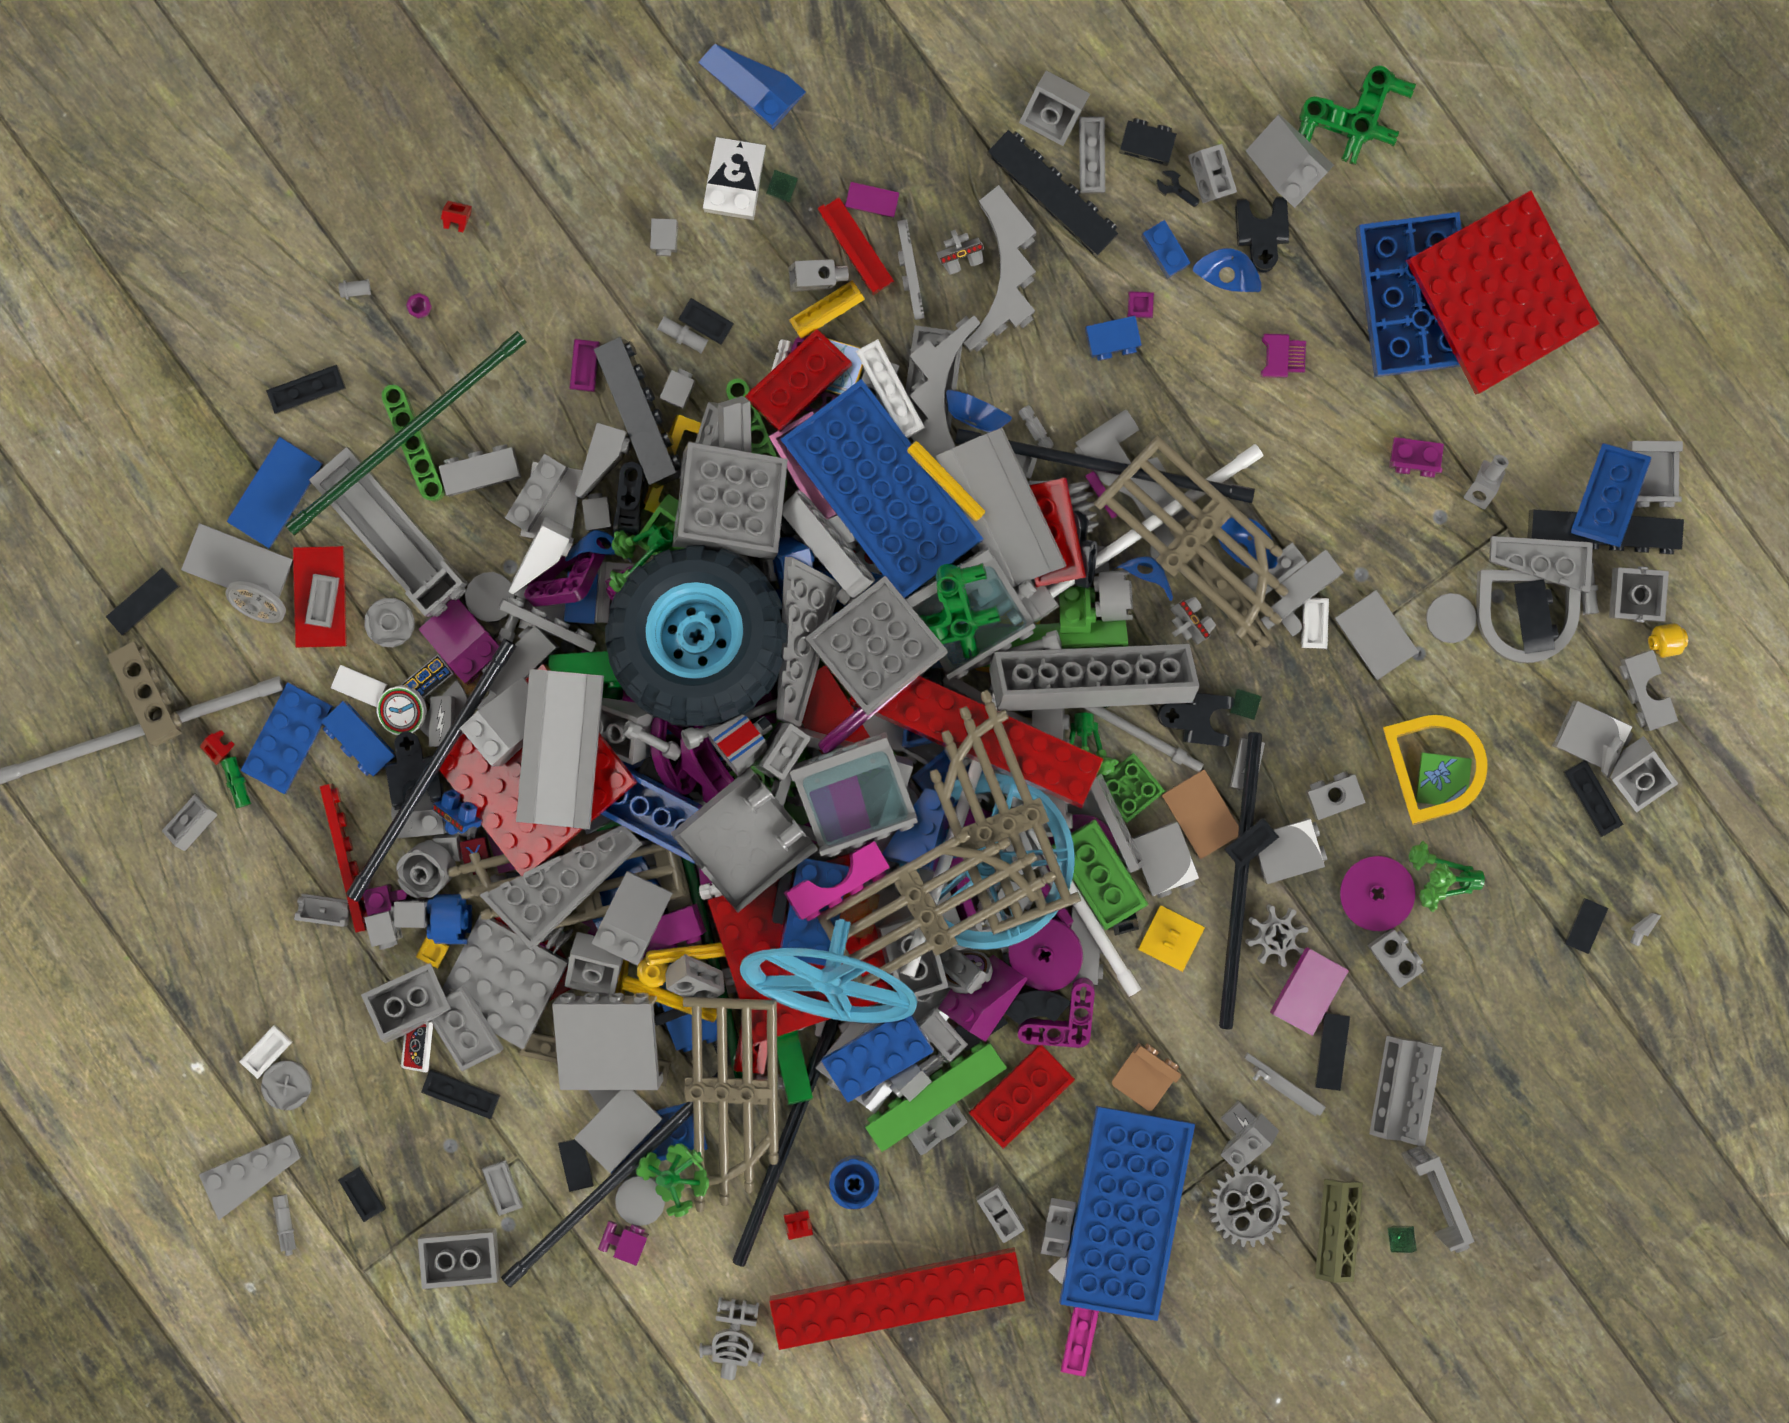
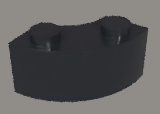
M1544 579L1514 584L1525 654L1555 650L1554 639H1559L1557 624L1551 623L1549 604H1553L1551 589H1546Z
M1035 988L1026 989L1017 994L1005 1014L1019 1025L1026 1019L1035 1016L1047 1017L1055 1022L1071 1001L1055 991H1044Z

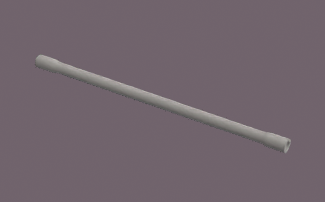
M280 676L259 682L254 686L176 712L181 721L185 722L258 697H265L283 691L284 686ZM161 717L155 718V719H153V720H154V721H157V720H159ZM137 724L20 764L1 768L0 784L143 736L145 733L141 725Z

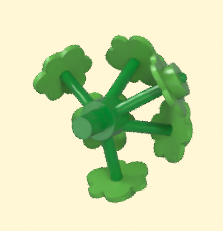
M678 1143L675 1146L671 1145L668 1147L666 1159L672 1163L669 1170L663 1172L659 1170L658 1166L661 1160L653 1152H650L646 1158L640 1159L636 1174L645 1181L650 1177L658 1175L656 1178L658 1185L655 1191L658 1195L662 1196L664 1202H668L670 1199L675 1202L674 1206L666 1209L668 1216L674 1215L675 1217L686 1215L689 1212L688 1209L693 1207L692 1200L680 1202L681 1192L685 1188L684 1184L691 1185L695 1197L705 1196L709 1187V1178L701 1163L704 1160L701 1152H698L695 1148L691 1151L684 1144ZM693 1162L700 1168L699 1171H695L693 1179L680 1178L679 1173L690 1167Z

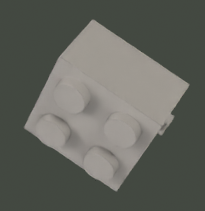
M1638 566V569L1612 568L1609 618L1634 620V622L1642 623L1644 621L1664 622L1669 571L1648 570V567Z

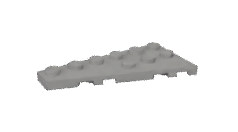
M785 557L782 623L787 624V643L782 644L781 650L784 661L779 672L776 719L785 723H791L795 727H801L820 657L808 644L805 637L833 616L837 602L836 596L841 586L836 580L797 559Z

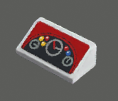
M429 1021L404 1035L402 1068L428 1072L433 1022Z

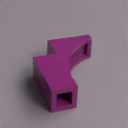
M709 737L704 738L698 747L690 750L687 749L683 739H681L682 769L702 786L703 801L707 803L733 782L734 779L718 758Z

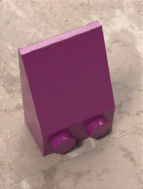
M451 599L446 604L448 608L438 617L432 616L419 628V631L465 684L469 685L483 673L482 670L492 661V657L500 644L459 599L456 601Z
M995 955L989 958L993 972L988 982L985 981L981 984L982 987L972 994L957 993L951 988L938 1007L940 1011L985 1042L1027 981L1025 976Z

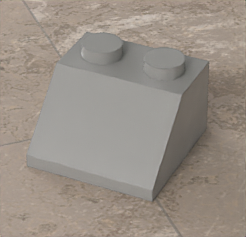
M1046 70L1036 86L1019 123L1064 146L1090 93Z
M1644 736L1622 751L1610 777L1636 813L1678 784Z
M441 783V789H442V795H443V794H444V791H443V783ZM411 787V788L406 792L405 800H406V798L408 797V795H409V793L411 792V790L413 789V787ZM427 790L397 838L446 833V822L443 820L444 818L432 810L433 803ZM393 806L391 807L392 821L399 811L394 810Z
M577 932L570 953L565 987L598 993L602 996H609L615 993L623 958L593 945L592 941L595 936Z

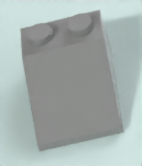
M1280 114L1276 116L1246 150L1247 154L1275 190L1294 208L1334 166Z
M600 423L596 424L575 496L585 499L623 459L624 454H629L632 442L626 431Z
M524 677L478 710L460 727L462 732L491 766H503L523 747L528 682Z
M602 697L599 733L621 761L633 765L650 757L651 747L639 739L631 740L627 738L626 735L622 734L623 727L630 720L642 725V730L651 733L654 717L642 710L635 702Z
M627 871L592 944L638 965L647 950L673 892Z
M431 963L361 994L378 1035L385 1044L415 1030L451 1009Z

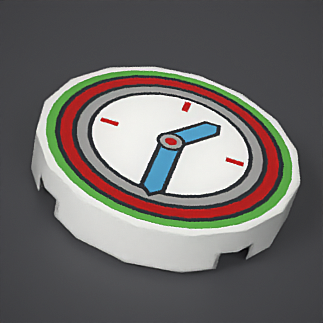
M399 685L389 688L381 695L377 703V715L379 722L387 731L395 735L403 732L414 733L424 723L423 721L427 713L426 704L423 697L415 689Z

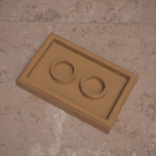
M1205 769L1161 795L1199 859L1204 858L1238 837L1239 826Z

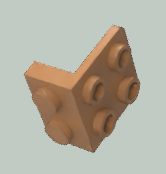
M1138 1043L1113 1078L1112 1085L1146 1110L1152 1111L1173 1081L1176 1083L1182 1074L1178 1071L1179 1065L1169 1058L1165 1061L1157 1056L1159 1051L1147 1043L1144 1047Z

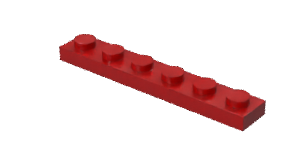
M332 783L319 787L345 892L347 893L356 875L359 874L356 860L352 861L350 851H353L350 836L346 837L344 827L347 826L346 816L344 812L339 810L338 802H341L340 792L338 788H334ZM347 896L355 933L367 930L364 917L369 915H367V911L363 907L362 900H364V897L362 896L358 902Z

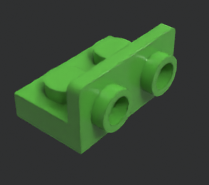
M1069 587L1059 594L1060 633L1091 632V623H1096V608H1091V603H1095L1094 588Z

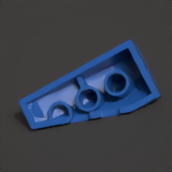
M714 44L698 62L772 130L806 94V91L788 75L717 44Z

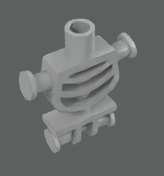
M719 1297L717 1312L725 1310L730 1311V1314L717 1313L716 1321L731 1323L730 1329L718 1331L713 1337L712 1345L700 1343L699 1351L700 1358H703V1355H712L713 1362L722 1363L720 1377L723 1379L735 1380L737 1365L747 1366L748 1361L758 1363L757 1366H761L765 1352L760 1354L752 1351L754 1343L752 1337L740 1330L741 1324L756 1326L757 1319L746 1318L745 1314H752L757 1318L759 1303H756V1305L747 1304V1301L743 1300L742 1305L735 1304L736 1299L726 1301ZM734 1310H740L741 1317L733 1316ZM729 1335V1339L717 1342L720 1337ZM738 1337H742L744 1340H746L748 1346L738 1341ZM727 1346V1349L717 1351L718 1348ZM737 1348L743 1350L747 1355L738 1351Z

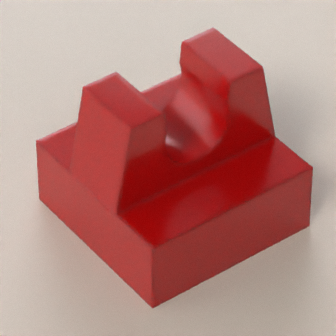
M447 201L441 215L443 228L449 229L451 222L459 225L458 232L463 233L471 216L472 206Z
M222 730L214 734L211 733L200 745V748L216 765L224 760L235 745L232 741L227 745H223L220 742V739L225 734Z
M808 1209L784 1214L789 1240L813 1235Z

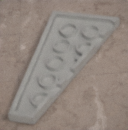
M620 826L597 837L596 840L574 848L571 852L525 872L523 876L510 882L507 881L489 892L486 891L480 894V896L518 937L533 950L633 854L642 843L626 827Z

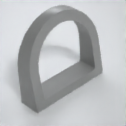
M1480 570L1477 572L1476 619L1480 634L1490 649L1509 661L1535 663L1548 659L1560 652L1569 643L1576 631L1580 615L1581 591L1565 586V618L1562 629L1558 634L1559 639L1554 640L1555 650L1525 654L1524 651L1512 648L1504 643L1494 630L1491 621L1492 583H1523L1542 579L1515 570ZM1544 580V581H1545V584H1556V583H1553V582Z

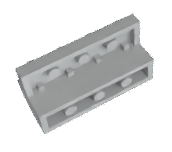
M1386 1036L1370 1135L1383 1139L1404 1141L1417 1146H1425L1442 1047L1414 1039Z

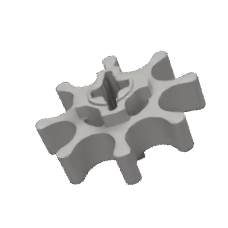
M1268 904L1266 908L1269 912V917L1266 921L1258 922L1253 917L1249 918L1250 923L1258 926L1259 932L1255 938L1246 939L1245 943L1249 946L1255 944L1262 945L1263 951L1257 957L1260 963L1264 964L1270 954H1277L1278 964L1286 967L1285 953L1288 950L1295 949L1300 954L1304 952L1303 948L1295 944V937L1299 933H1307L1308 928L1304 925L1297 928L1292 927L1291 919L1296 914V910L1293 908H1288L1284 917L1277 918L1275 907ZM1276 931L1281 933V935L1277 936V941L1272 938L1276 936Z

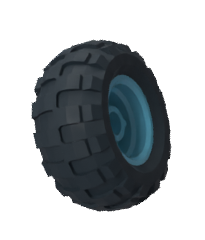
M687 545V548L674 551L668 549L654 555L651 561L642 567L637 566L626 577L625 584L615 594L609 608L608 624L605 626V644L609 663L617 681L627 696L642 710L654 718L658 717L670 722L672 725L688 728L689 726L707 727L722 724L731 718L746 714L755 708V704L765 694L770 692L778 680L777 677L784 661L781 650L782 644L787 643V624L782 623L783 606L777 592L769 583L767 577L754 564L751 565L739 557L738 554L723 548L720 551L706 550L705 545ZM690 608L696 610V614L688 616L686 612ZM718 615L721 620L719 623L714 624L711 622V617ZM672 625L677 627L675 634L668 632V628ZM698 634H701L704 640H699L695 644L692 637H697ZM726 641L725 648L717 647V642ZM683 651L682 658L676 659L674 652ZM701 656H704L708 659V662L705 666H700L698 664V660Z

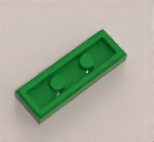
M798 1031L777 1036V1060L787 1104L812 1100V1091Z

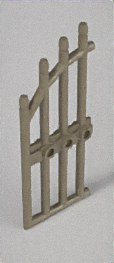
M1157 435L1094 502V505L1100 510L1105 505L1112 509L1160 553L1155 560L1173 577L1178 572H1181L1239 625L1235 633L1241 639L1247 633L1254 640H1257L1259 645L1267 648L1270 641L1252 623L1259 611L1266 617H1269V620L1276 625L1282 621L1280 615L1264 602L1267 584L1283 597L1289 592L1268 569L1266 549H1269L1276 557L1281 556L1283 553L1282 549L1277 544L1275 545L1273 540ZM1157 449L1212 498L1202 510L1148 461ZM1140 468L1195 517L1185 528L1130 479ZM1123 486L1177 535L1168 547L1113 498ZM1230 517L1234 518L1254 537L1257 560L1221 528ZM1213 535L1258 575L1256 593L1204 547V544ZM1196 553L1252 603L1245 617L1187 565V562Z
M985 690L981 692V699L985 703L989 719L976 727L967 706L960 709V715L964 720L968 735L957 749L950 731L942 732V739L946 743V749L951 762L945 782L941 781L942 777L937 769L930 771L931 780L934 782L935 790L954 837H957L959 833L968 831L971 836L968 841L960 843L958 847L978 850L983 847L987 848L999 840L1009 837L1017 858H1024L1027 853L1019 833L1033 828L1049 870L1054 871L1057 876L1054 882L1061 897L1046 903L1040 888L1036 891L1040 898L1035 900L1037 908L1023 913L1017 901L1009 906L1013 917L999 922L997 915H992L987 920L993 935L1081 902V898L1078 892L1070 894L1043 827L1044 823L1049 822L1047 812L1041 798L1032 799L1002 724L1003 721L1009 719L1005 709L1000 712L997 711L994 702H992L990 692ZM992 728L995 731L1023 802L1022 805L1012 809L1008 808L980 738ZM972 746L999 810V814L986 819L962 761ZM957 776L976 823L961 828L950 800ZM999 853L994 855L995 857L1001 859ZM1031 864L1026 865L1022 869L1029 883L1037 879ZM977 865L968 870L973 885L982 880ZM1009 877L1000 881L1005 896L1014 892ZM987 890L977 894L983 909L992 904Z
M620 826L586 834L585 829H583L558 851L564 850V854H567L572 849L596 840L597 837ZM656 843L640 846L626 859L666 850L669 865L633 874L645 880L672 874L675 889L669 890L673 892L670 900L687 896L677 854ZM472 853L469 855L470 863L448 869L449 877L476 872L482 884L473 887V889L468 888L461 891L462 899L480 896V894L486 891L489 892L507 881L510 882L520 877L491 882L485 869L511 863L504 854L481 860L479 853ZM624 876L603 881L576 907L578 913L568 915L555 928L604 917L610 905L602 906L599 892L618 888ZM493 909L480 912L482 920L500 917Z
M964 831L959 833L957 837H952L868 885L861 891L847 897L834 907L826 909L817 918L831 941L834 926L830 921L831 918L895 883L901 897L850 925L848 938L906 905L914 919L851 955L846 947L844 951L845 956L863 960L920 928L927 941L880 967V969L890 974L931 950L937 956L958 944L955 936L1027 896L1031 902L1040 898L1036 891L1044 887L1046 883L1049 884L1054 881L1057 876L1054 871H1050L1044 874L1043 877H1039L1029 883L1018 871L1037 860L1034 852L1028 853L1024 858L1009 864L994 856L1000 850H1004L1011 845L1008 837L983 850L958 847L960 843H964L971 838L969 832ZM942 855L968 858L925 883L917 869ZM981 862H985L999 870L939 905H936L929 893ZM1007 877H1010L1020 887L950 928L942 914ZM869 973L864 977L859 975L853 981L871 985L881 978Z
M684 997L683 1007H692L693 1077H685V1101L693 1102L694 1148L701 1152V1156L704 1159L703 1102L718 1103L719 1174L707 1177L709 1178V1186L719 1184L721 1193L720 1203L722 1206H728L730 1201V1195L728 1194L729 1181L744 1172L745 1192L752 1193L754 1190L755 1163L767 1149L770 1152L769 1162L771 1165H776L779 1159L777 1153V1000ZM702 1008H717L718 1078L703 1077ZM727 1009H742L743 1079L728 1078ZM752 1009L767 1010L768 1080L753 1079ZM728 1103L743 1104L744 1161L729 1169ZM753 1104L768 1105V1134L754 1149ZM694 1163L695 1171H699L700 1168ZM705 1196L695 1197L697 1212L704 1211Z

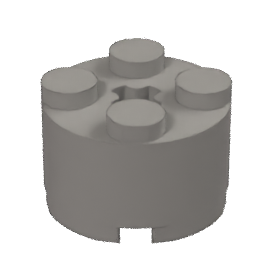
M1126 570L1100 571L1099 576L1094 577L1095 592L1100 593V602H1095L1096 617H1102V622L1133 620V615H1128V609H1133L1131 581L1126 580V575L1131 574Z
M432 840L418 843L398 861L396 866V872L398 871L399 877L398 883L408 895L414 898L433 897L452 879L448 875V869L456 866L455 860L444 847L434 843Z

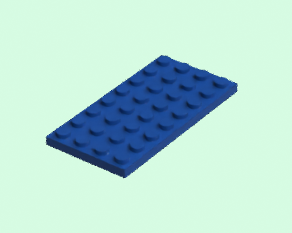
M862 379L781 438L782 443L883 576L888 578L904 599L934 578L937 569L941 565L954 563L984 540L957 503L907 452V449L912 444Z
M1096 1106L1059 1299L1061 1305L1158 1321L1195 1128L1194 1123Z

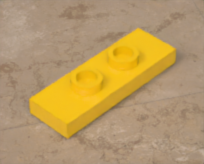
M852 280L795 315L789 321L802 339L862 302L865 298Z

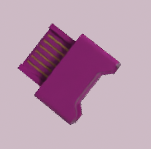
M1264 333L1262 335V342L1266 345L1267 349L1266 367L1261 371V378H1287L1288 373H1305L1306 341L1289 340V334Z

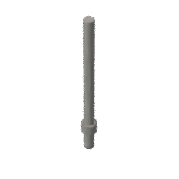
M1084 707L1093 714L1172 757L1171 760L1181 765L1183 763L1197 772H1200L1204 764L1187 755V751L1180 747L1176 749L1103 707Z

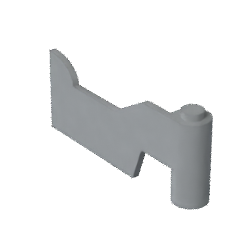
M1125 409L1076 441L1077 447L1074 451L1076 454L1131 464L1119 443L1139 431V428ZM1157 457L1148 459L1155 468L1166 472ZM1094 470L1100 481L1108 486L1119 476ZM1130 478L1162 508L1175 500L1158 483ZM1124 486L1119 490L1134 500L1145 519L1154 515ZM1186 509L1173 516L1177 522H1180L1189 515L1193 519L1195 517ZM1163 523L1155 528L1153 532L1168 547L1175 538L1169 531L1170 528ZM1150 546L1151 557L1156 559L1160 553Z

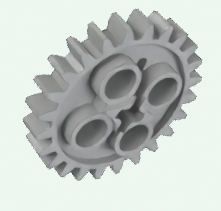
M1254 1165L1251 1172H1249L1247 1166L1243 1168L1241 1173H1238L1233 1168V1176L1225 1172L1227 1180L1224 1182L1217 1179L1220 1188L1211 1189L1216 1194V1197H1209L1208 1200L1214 1203L1215 1206L1209 1207L1208 1211L1216 1213V1215L1210 1219L1212 1222L1219 1221L1215 1227L1216 1231L1224 1229L1222 1237L1225 1239L1231 1235L1232 1244L1240 1239L1242 1247L1245 1246L1246 1241H1249L1251 1246L1255 1247L1256 1240L1265 1245L1264 1237L1267 1236L1269 1239L1274 1240L1272 1232L1281 1233L1278 1225L1287 1224L1282 1215H1290V1212L1283 1209V1207L1289 1205L1290 1202L1282 1198L1288 1192L1286 1190L1279 1191L1283 1183L1281 1181L1273 1183L1276 1175L1273 1173L1267 1177V1169L1265 1168L1261 1173H1258L1256 1165ZM1255 1184L1263 1186V1191L1258 1196L1250 1194V1188ZM1231 1193L1239 1194V1201L1234 1205H1230L1226 1201L1227 1196ZM1264 1198H1270L1268 1202H1262L1258 1204V1202L1263 1200ZM1247 1201L1255 1204L1250 1212L1244 1208ZM1266 1207L1271 1209L1272 1213L1268 1219L1259 1218V1211ZM1241 1209L1233 1215H1228V1212L1231 1210ZM1241 1216L1248 1218V1224L1244 1228L1235 1226L1237 1218Z

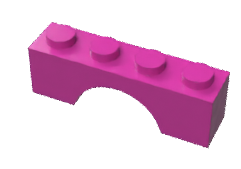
M870 841L849 854L850 868L846 877L839 884L833 887L821 888L809 880H804L784 892L800 920L806 918L807 921L814 919L821 914L819 911L826 905L829 908L834 907L843 901L841 896L848 892L853 895L865 888L863 883L870 879L875 882L886 875L885 870L890 867L875 841Z

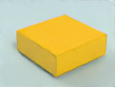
M426 936L416 958L428 964L431 963L433 967L438 969L450 945L435 944L433 939H428Z

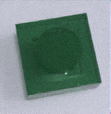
M774 170L766 195L790 203L798 178Z
M1237 689L1234 697V706L1230 709V713L1255 720L1262 696Z
M1414 1226L1388 1227L1391 1252L1412 1253L1417 1251Z

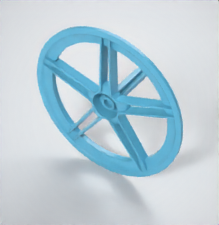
M984 774L980 775L975 794L991 793ZM995 774L1003 795H1007L1006 803L1010 809L1013 797L1022 800L1014 779L1008 775ZM959 779L955 781L951 794L955 802L959 801L962 792ZM1027 784L1032 799L1041 798L1049 818L1047 824L1056 845V849H1053V852L1057 854L1056 860L1069 890L1075 866L1074 844L1070 829L1061 811L1053 801L1041 790ZM996 803L994 805L992 816L998 814L999 812ZM1000 850L999 852L1001 859L1009 864L1013 863V857H1017L1015 851L1004 852ZM1042 850L1026 851L1027 854L1034 852L1035 855H1044ZM1039 860L1032 863L1031 866L1047 865L1046 860ZM985 862L977 865L982 880L995 873L994 867ZM968 870L957 876L942 890L939 900L966 876L970 881L951 897L973 885ZM1000 882L989 888L995 902L999 898L994 887L999 885ZM1053 882L1050 892L1045 898L1046 903L1061 898L1055 882ZM1004 910L999 911L1002 921L1007 919ZM1058 910L995 935L992 932L966 930L955 936L958 942L957 945L971 949L987 950L1017 944L1040 931L1056 915ZM945 919L949 928L954 926V924Z
M839 919L835 922L829 952L807 948L761 950L746 956L740 965V973L743 979L759 993L772 1000H777L778 1003L821 1017L849 1022L886 1023L911 1016L917 1007L915 994L903 982L878 967L844 955L851 925L850 922L844 919ZM794 956L827 959L825 967L820 970ZM768 960L795 975L766 976L761 970L760 964ZM867 971L889 983L897 992L851 980ZM793 991H819L826 995L829 1002L816 1000ZM847 995L887 1005L873 1007L852 1006Z

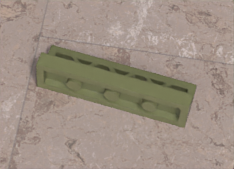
M1324 1179L1316 1279L1332 1283L1354 1282L1363 1182ZM1349 1188H1353V1197L1349 1201ZM1350 1213L1351 1219L1350 1223L1347 1225L1346 1217ZM1348 1238V1247L1344 1250V1242ZM1345 1263L1346 1274L1341 1276L1342 1266Z

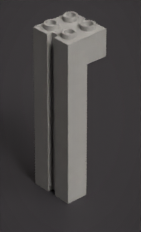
M346 447L311 477L309 481L323 495L362 461L351 448ZM371 471L331 504L349 527L404 588L405 594L424 616L438 617L448 608L446 603L450 599H455L456 601L466 593L465 587L468 585V582Z

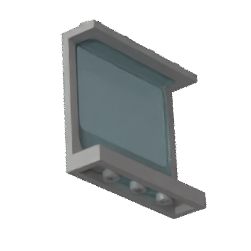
M986 547L957 566L966 568L984 563L987 579L965 584V589L972 609L977 611L997 606L1000 622L979 626V629L975 631L974 639L979 650V654L975 657H972L970 650V658H964L959 640L943 644L948 653L939 661L945 669L948 679L955 677L957 680L969 672L967 670L974 664L977 667L983 665L990 660L989 655L996 651L1004 652L1012 647L1011 642L1018 638L1020 640L1028 638L1034 633L1033 629L1036 628L1035 622L989 547ZM936 578L905 598L918 616L941 613L945 609L943 602H940L938 598ZM944 579V581L948 582L952 581V579ZM959 621V622H957V623L963 624V623H966V622H964V621Z
M886 732L794 764L789 771L792 780L795 781L819 845L821 856H835L842 852L841 849L849 846L851 848H858L863 846L866 840L886 838L890 835L889 832L897 829L906 831L914 827V823L918 822Z

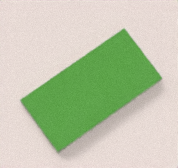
M1096 819L1071 833L1075 853L1073 880L1105 930L1148 906V901Z

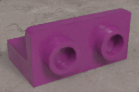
M1394 437L1389 468H1395V473L1409 475L1410 471H1419L1422 477L1435 478V474L1442 473L1441 463L1444 444Z

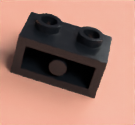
M1134 118L1133 122L1128 120L1119 153L1168 166L1177 133H1173L1172 128L1158 125L1157 128L1147 126L1148 122Z

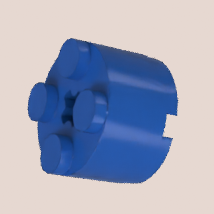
M436 894L433 899H428L427 912L431 915L430 924L427 926V938L433 939L435 944H467V939H465L466 933H471L472 905H467L466 900L461 898V894Z
M857 1155L845 1157L837 1162L831 1171L829 1180L831 1195L837 1204L846 1209L867 1207L875 1200L879 1191V1173L874 1164L864 1157ZM850 1178H858L860 1186L854 1185L850 1187Z

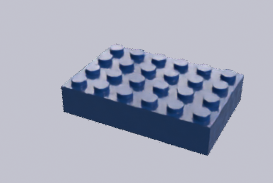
M1460 212L1361 224L1355 228L1374 378L1461 367L1406 262L1407 259L1462 229Z

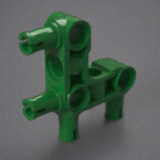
M1375 66L1366 75L1359 90L1361 95L1358 104L1351 110L1336 105L1332 100L1314 96L1307 99L1301 108L1299 116L1301 124L1298 132L1309 142L1315 127L1346 136L1348 142L1341 160L1347 162L1352 153L1349 164L1356 165L1362 145L1366 144L1369 140L1376 139L1391 146L1395 145L1399 131L1379 125L1377 120L1386 94L1390 91L1411 99L1416 83L1395 77L1396 74H1393L1394 72L1389 71L1384 66ZM1372 74H1381L1384 83L1380 85L1375 84L1372 81ZM1316 104L1320 109V114L1316 116L1311 115L1307 109L1308 105ZM1359 120L1364 121L1367 125V131H1357L1355 122Z
M984 563L966 568L952 564L941 565L936 572L938 598L940 602H943L945 609L941 613L919 616L942 644L959 640L964 658H970V650L972 657L979 654L974 639L975 631L979 629V626L1000 622L997 606L977 611L972 609L965 589V584L987 579ZM944 579H952V581L946 582ZM959 621H964V622H966V623L959 624V623H957V622H959Z

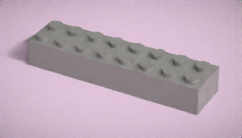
M1190 644L995 652L989 667L997 711L1004 709L1006 711L1192 703L1199 688Z

